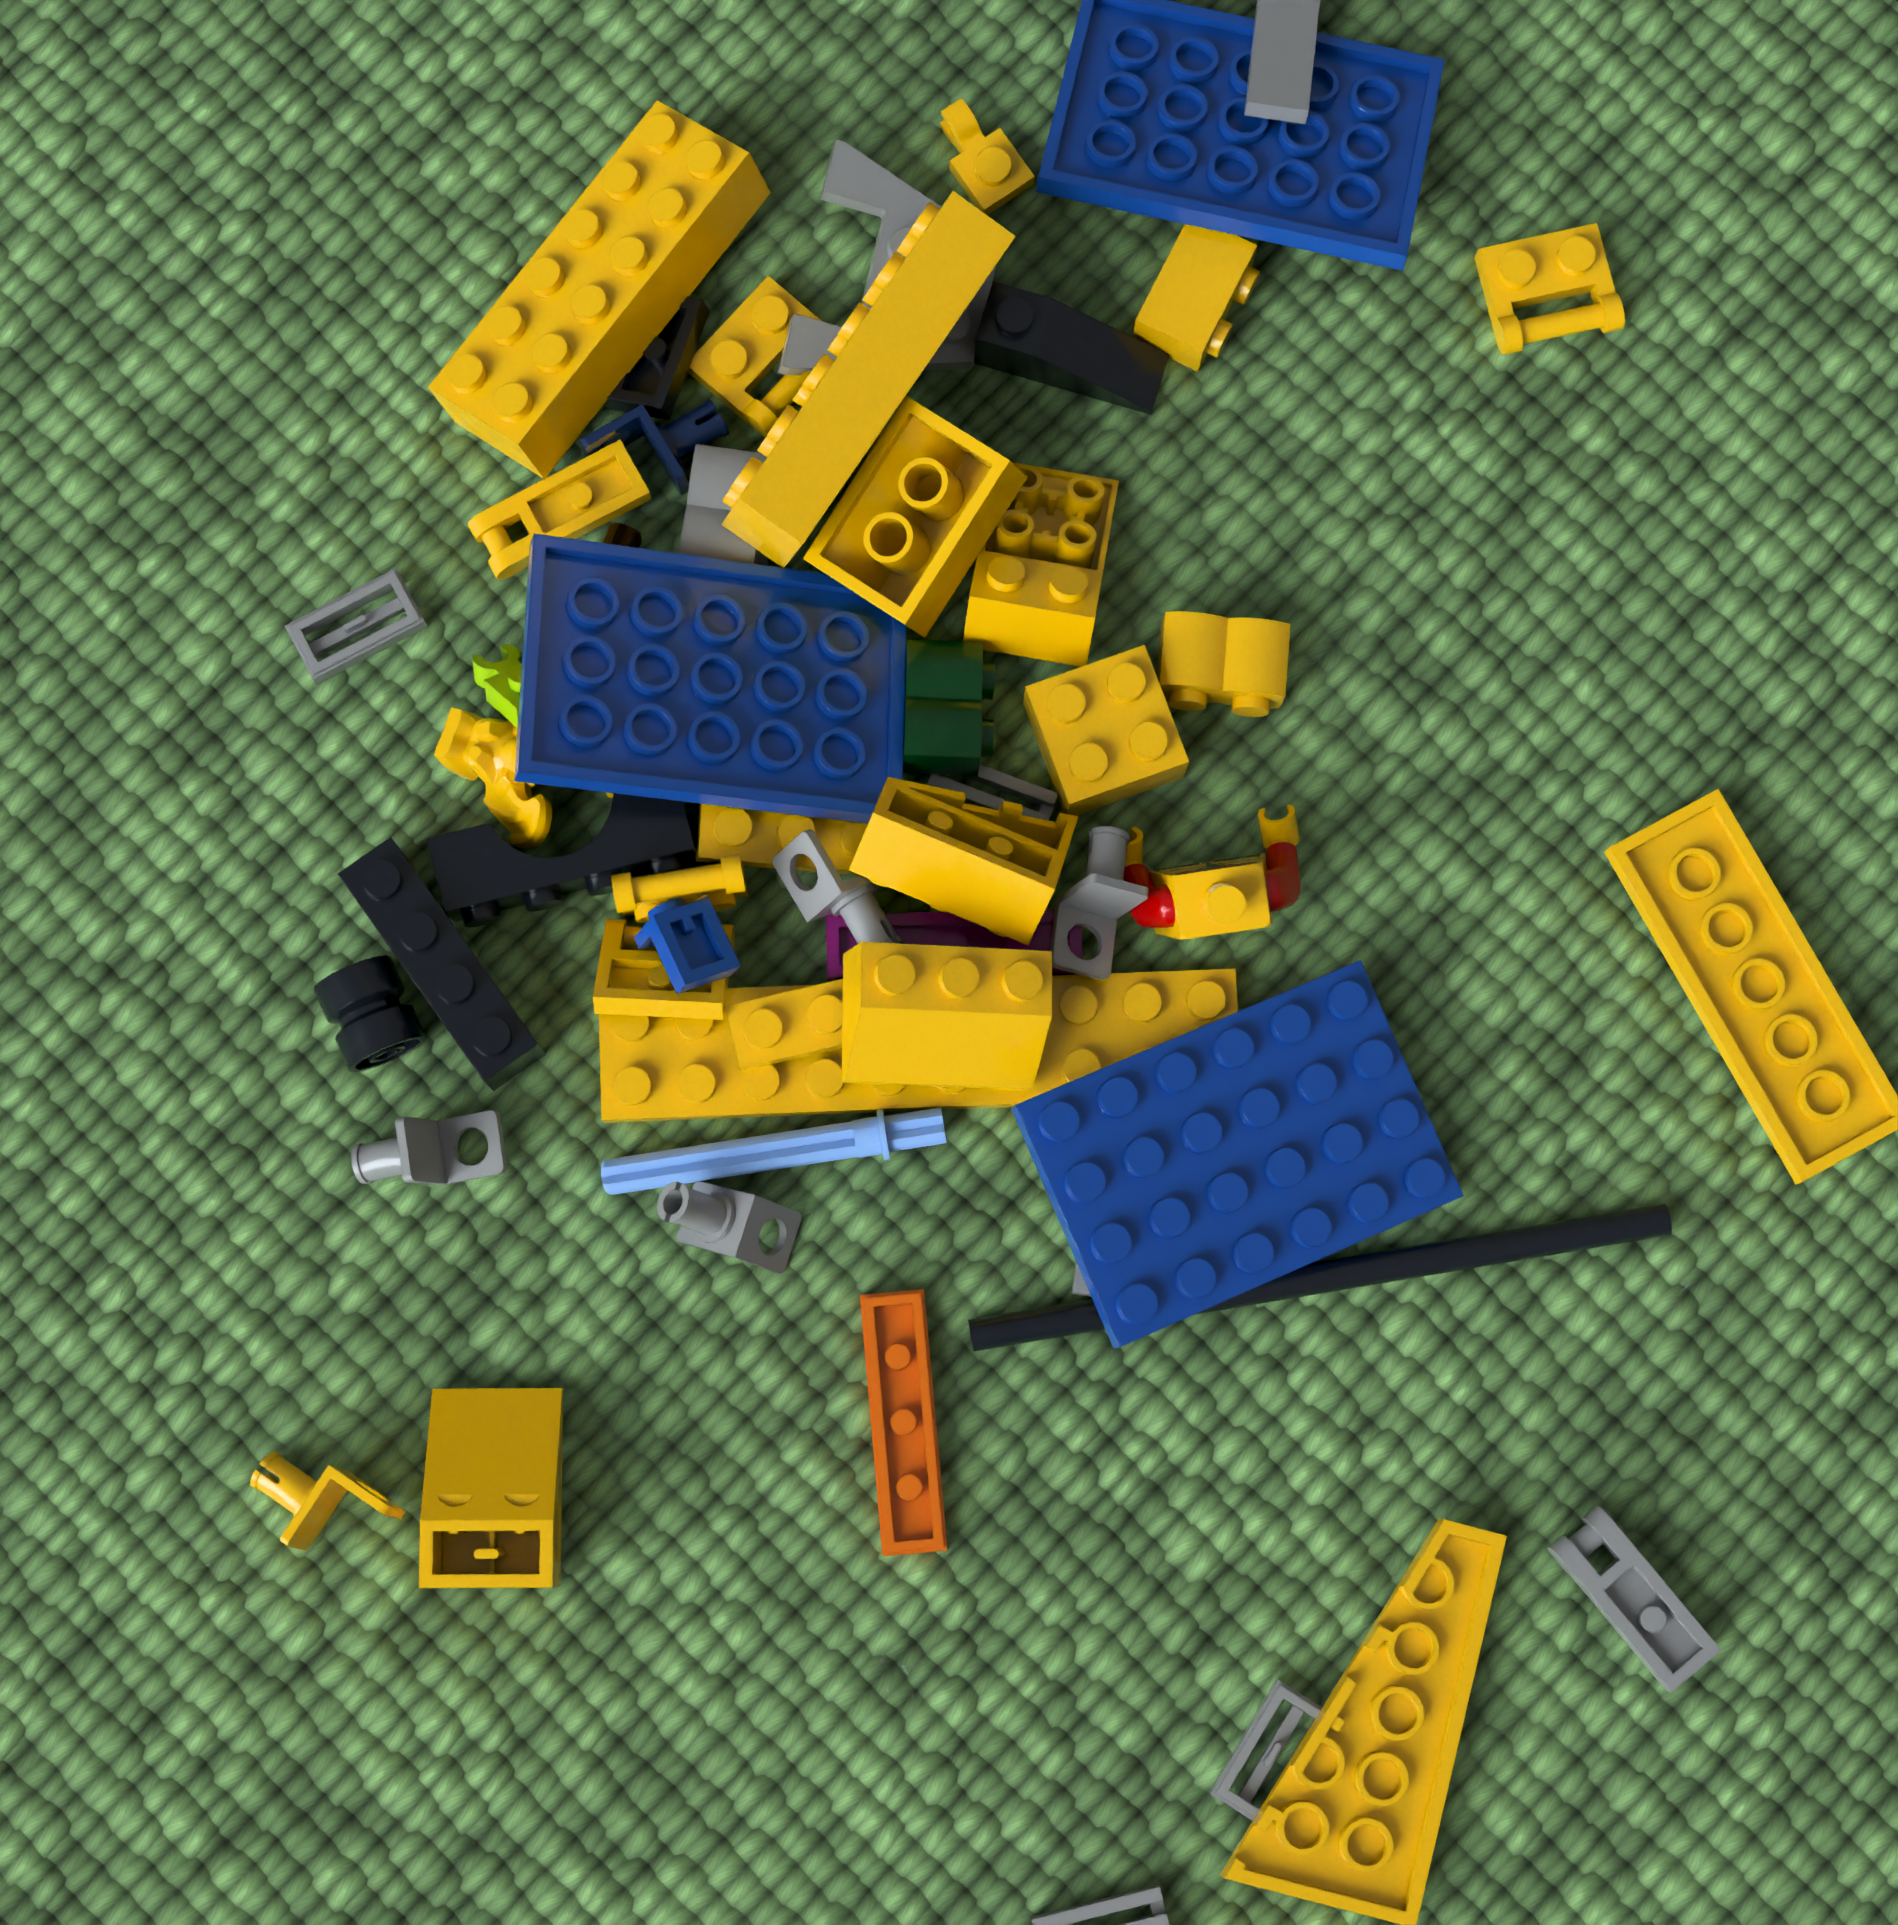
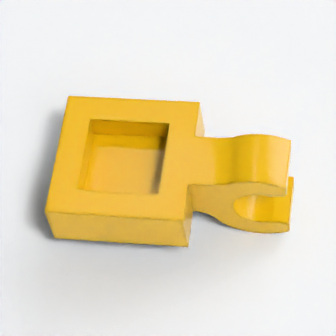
M962 98L941 111L944 120L939 125L960 153L949 161V170L976 208L988 215L1034 185V174L1001 128L984 137L974 114Z

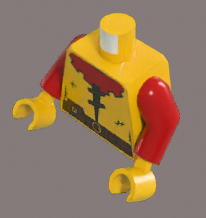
M1287 804L1288 815L1279 820L1267 819L1265 808H1261L1258 811L1261 840L1264 848L1267 849L1266 854L1260 853L1148 870L1143 865V832L1137 827H1131L1123 881L1149 888L1148 899L1130 910L1136 923L1143 927L1154 928L1155 934L1179 940L1271 926L1274 912L1292 906L1298 900L1301 883L1296 849L1300 837L1294 806Z

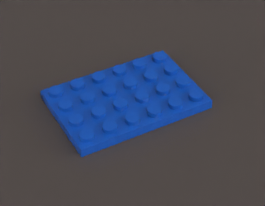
M1082 0L1041 163L1036 192L1403 271L1408 256L1445 59L1317 32L1310 104L1306 124L1245 116L1244 111L1255 19L1169 0Z
M534 534L529 551L514 781L868 824L887 777L902 780L906 625L824 573Z
M1361 960L1011 1107L1113 1349L1122 1347L1464 1196Z

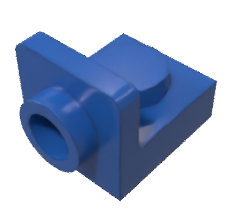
M709 897L686 905L683 898H675L659 904L648 912L649 921L634 937L639 949L655 946L676 994L731 976L741 966Z

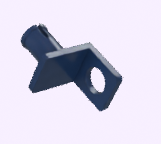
M710 399L664 427L659 422L654 424L642 404L585 436L580 442L585 457L620 439L624 446H627L645 436L680 495L688 492V484L685 473L681 468L683 466L682 459L694 453L696 444L708 445L722 436L726 437L729 435V430L721 414H716L717 408ZM620 433V434H619L618 436H616L615 438H613V439H611V440L605 442L607 439H609V438L612 437L613 435Z

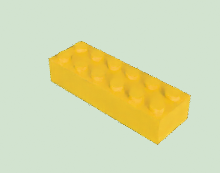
M657 100L428 386L429 390L454 422L545 480L608 400L607 397L626 373L631 371L642 357L645 349L655 337H658L680 309L679 306L691 295L771 192L751 154Z
M952 191L941 208L929 202L896 250L906 259L896 252L893 253L862 299L871 309H868L859 302L827 349L837 358L833 360L825 353L822 355L793 398V401L802 407L800 411H797L788 404L757 451L767 457L766 460L762 463L752 456L730 487L722 502L732 509L721 525L777 565L785 568L804 544L1016 236L954 191Z

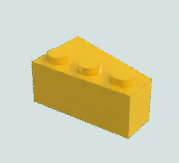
M887 777L849 871L868 878L876 885L892 888L923 901L938 911L949 912L985 927L998 936L1009 937L1029 945L1055 891L1079 816L1059 813L1056 822L1022 815V804L1003 801L999 810L964 803L966 800L964 792Z

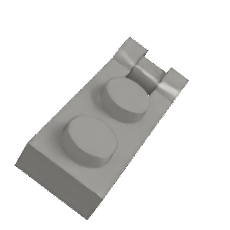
M1596 1506L1582 1518L1585 1524L1569 1539L1562 1535L1548 1547V1550L1556 1562L1574 1579L1663 1688L1668 1692H1673L1717 1655L1721 1649L1613 1519L1601 1507ZM1603 1545L1615 1559L1598 1573L1586 1558Z

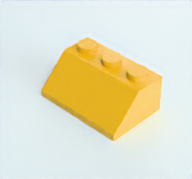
M906 396L803 559L925 638L1028 476L1006 457Z
M860 942L843 954L842 1083L1017 1090L1033 1089L1052 1018V951Z

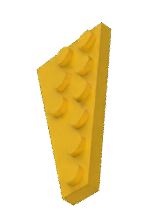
M1438 1519L1323 1705L1319 1715L1312 1723L1221 1871L1220 1876L1222 1878L1401 1925H1417L1505 1547L1506 1535L1446 1519Z

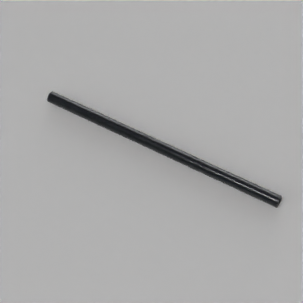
M1659 1204L1317 1261L1197 1314L1669 1236L1672 1234L1671 1217L1667 1205ZM1093 1299L968 1320L973 1352L1105 1330Z

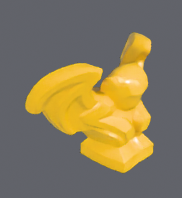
M451 707L434 756L444 767L461 778L475 781L479 777L485 783L486 794L483 798V803L511 832L509 842L512 846L522 849L539 846L544 842L551 827L552 806L551 802L542 794L532 796L531 786H534V783L514 781L518 728L509 720L482 718L475 713Z

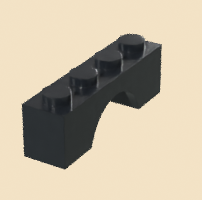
M617 793L613 794L608 819L598 835L586 846L564 856L545 858L522 853L507 844L490 823L427 839L444 911L453 923L463 921L465 927H478L494 923L502 918L500 911L525 905L526 910L529 912L550 909L564 902L562 895L584 889L588 890L590 896L612 893L611 875L631 872L633 877L646 873L654 875L687 869L686 863L696 861V847L683 801Z
M392 837L338 873L472 1066L493 1091L546 1055Z

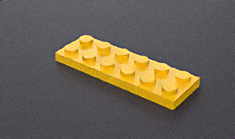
M1719 789L1619 841L1604 851L1795 1184L1804 1182L1898 1130V1095Z

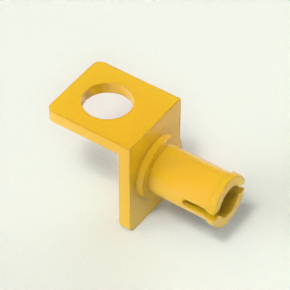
M277 1451L269 1453L259 1464L279 1477L280 1481L270 1474L266 1473L264 1475L258 1470L253 1472L250 1480V1485L254 1489L260 1490L293 1513V1519L281 1535L280 1541L288 1547L304 1551L310 1548L347 1491H350L384 1515L401 1520L406 1512L402 1507L349 1471L328 1465L319 1480L316 1481L285 1460Z

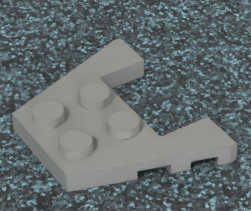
M836 139L832 147L820 199L881 218L864 289V298L894 252L906 259L896 250L928 203L932 202L939 208L941 206L848 143ZM996 266L924 370L969 369L975 358V338L991 290ZM864 301L861 302L868 309H871V307ZM794 313L789 323L778 373L783 375H801L803 371H812L824 353L835 360L837 357L827 349L842 327Z

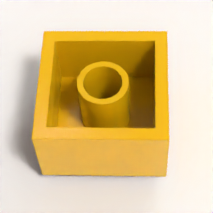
M1145 645L1025 686L1023 706L1055 792L1059 793L1058 800L1063 813L1077 816L1184 778L1189 760Z

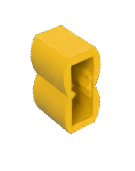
M1165 612L1160 627L1157 678L1165 699H1169V706L1184 711H1200L1206 709L1207 703L1217 702L1231 705L1232 713L1246 717H1263L1269 714V709H1279L1286 696L1291 624L1261 618H1226L1199 612Z

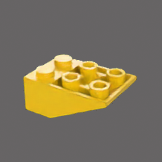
M1012 462L1028 478L977 556L968 600L963 641L983 642V650L1079 667L1087 665L1119 480Z
M563 1388L432 1389L420 1514L419 1588H553L561 1586Z

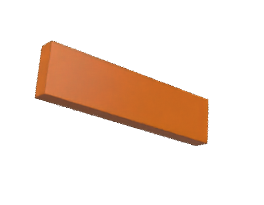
M924 1289L860 1295L882 1556L946 1551L948 1549Z

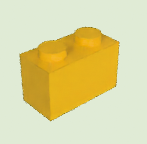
M1185 224L1135 319L1133 337L1169 354L1170 359L1197 372L1200 370L1207 354L1218 358L1233 328V324L1225 319L1234 301L1245 305L1261 271L1252 267L1257 245L1237 235Z

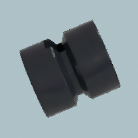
M376 956L359 961L332 973L314 986V992L327 1022L340 1024L341 1029L336 1035L335 1040L349 1072L365 1071L393 1061L416 1049L426 1040V1035L413 1006L401 1004L399 1001L405 987L391 956Z

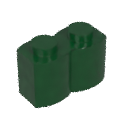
M907 639L903 773L978 776L981 757L992 758L994 720L982 719V699L993 700L995 663L983 661V642Z

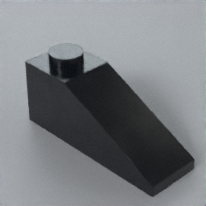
M993 281L975 338L974 363L1151 415L1169 354L1053 298Z

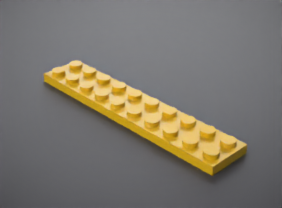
M1236 969L1111 973L1105 980L1082 975L1052 976V1018L1034 1088L1031 1090L842 1083V1048L740 1071L726 1009L723 1020L599 1014L601 1120L603 1123L871 1113L876 1112L878 1109H883L884 1112L921 1111L934 1108L948 1110L1013 1107L1030 1098L1238 1012ZM813 985L728 988L725 1006Z

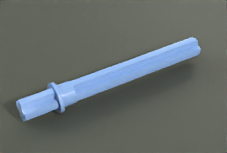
M934 1108L884 1116L883 1109L876 1110L877 1116L855 1119L850 1122L606 1159L601 1162L602 1184L605 1192L615 1195L666 1187L672 1182L686 1184L854 1157L862 1158L883 1154L884 1161L891 1160L890 1152L947 1143L942 1109Z

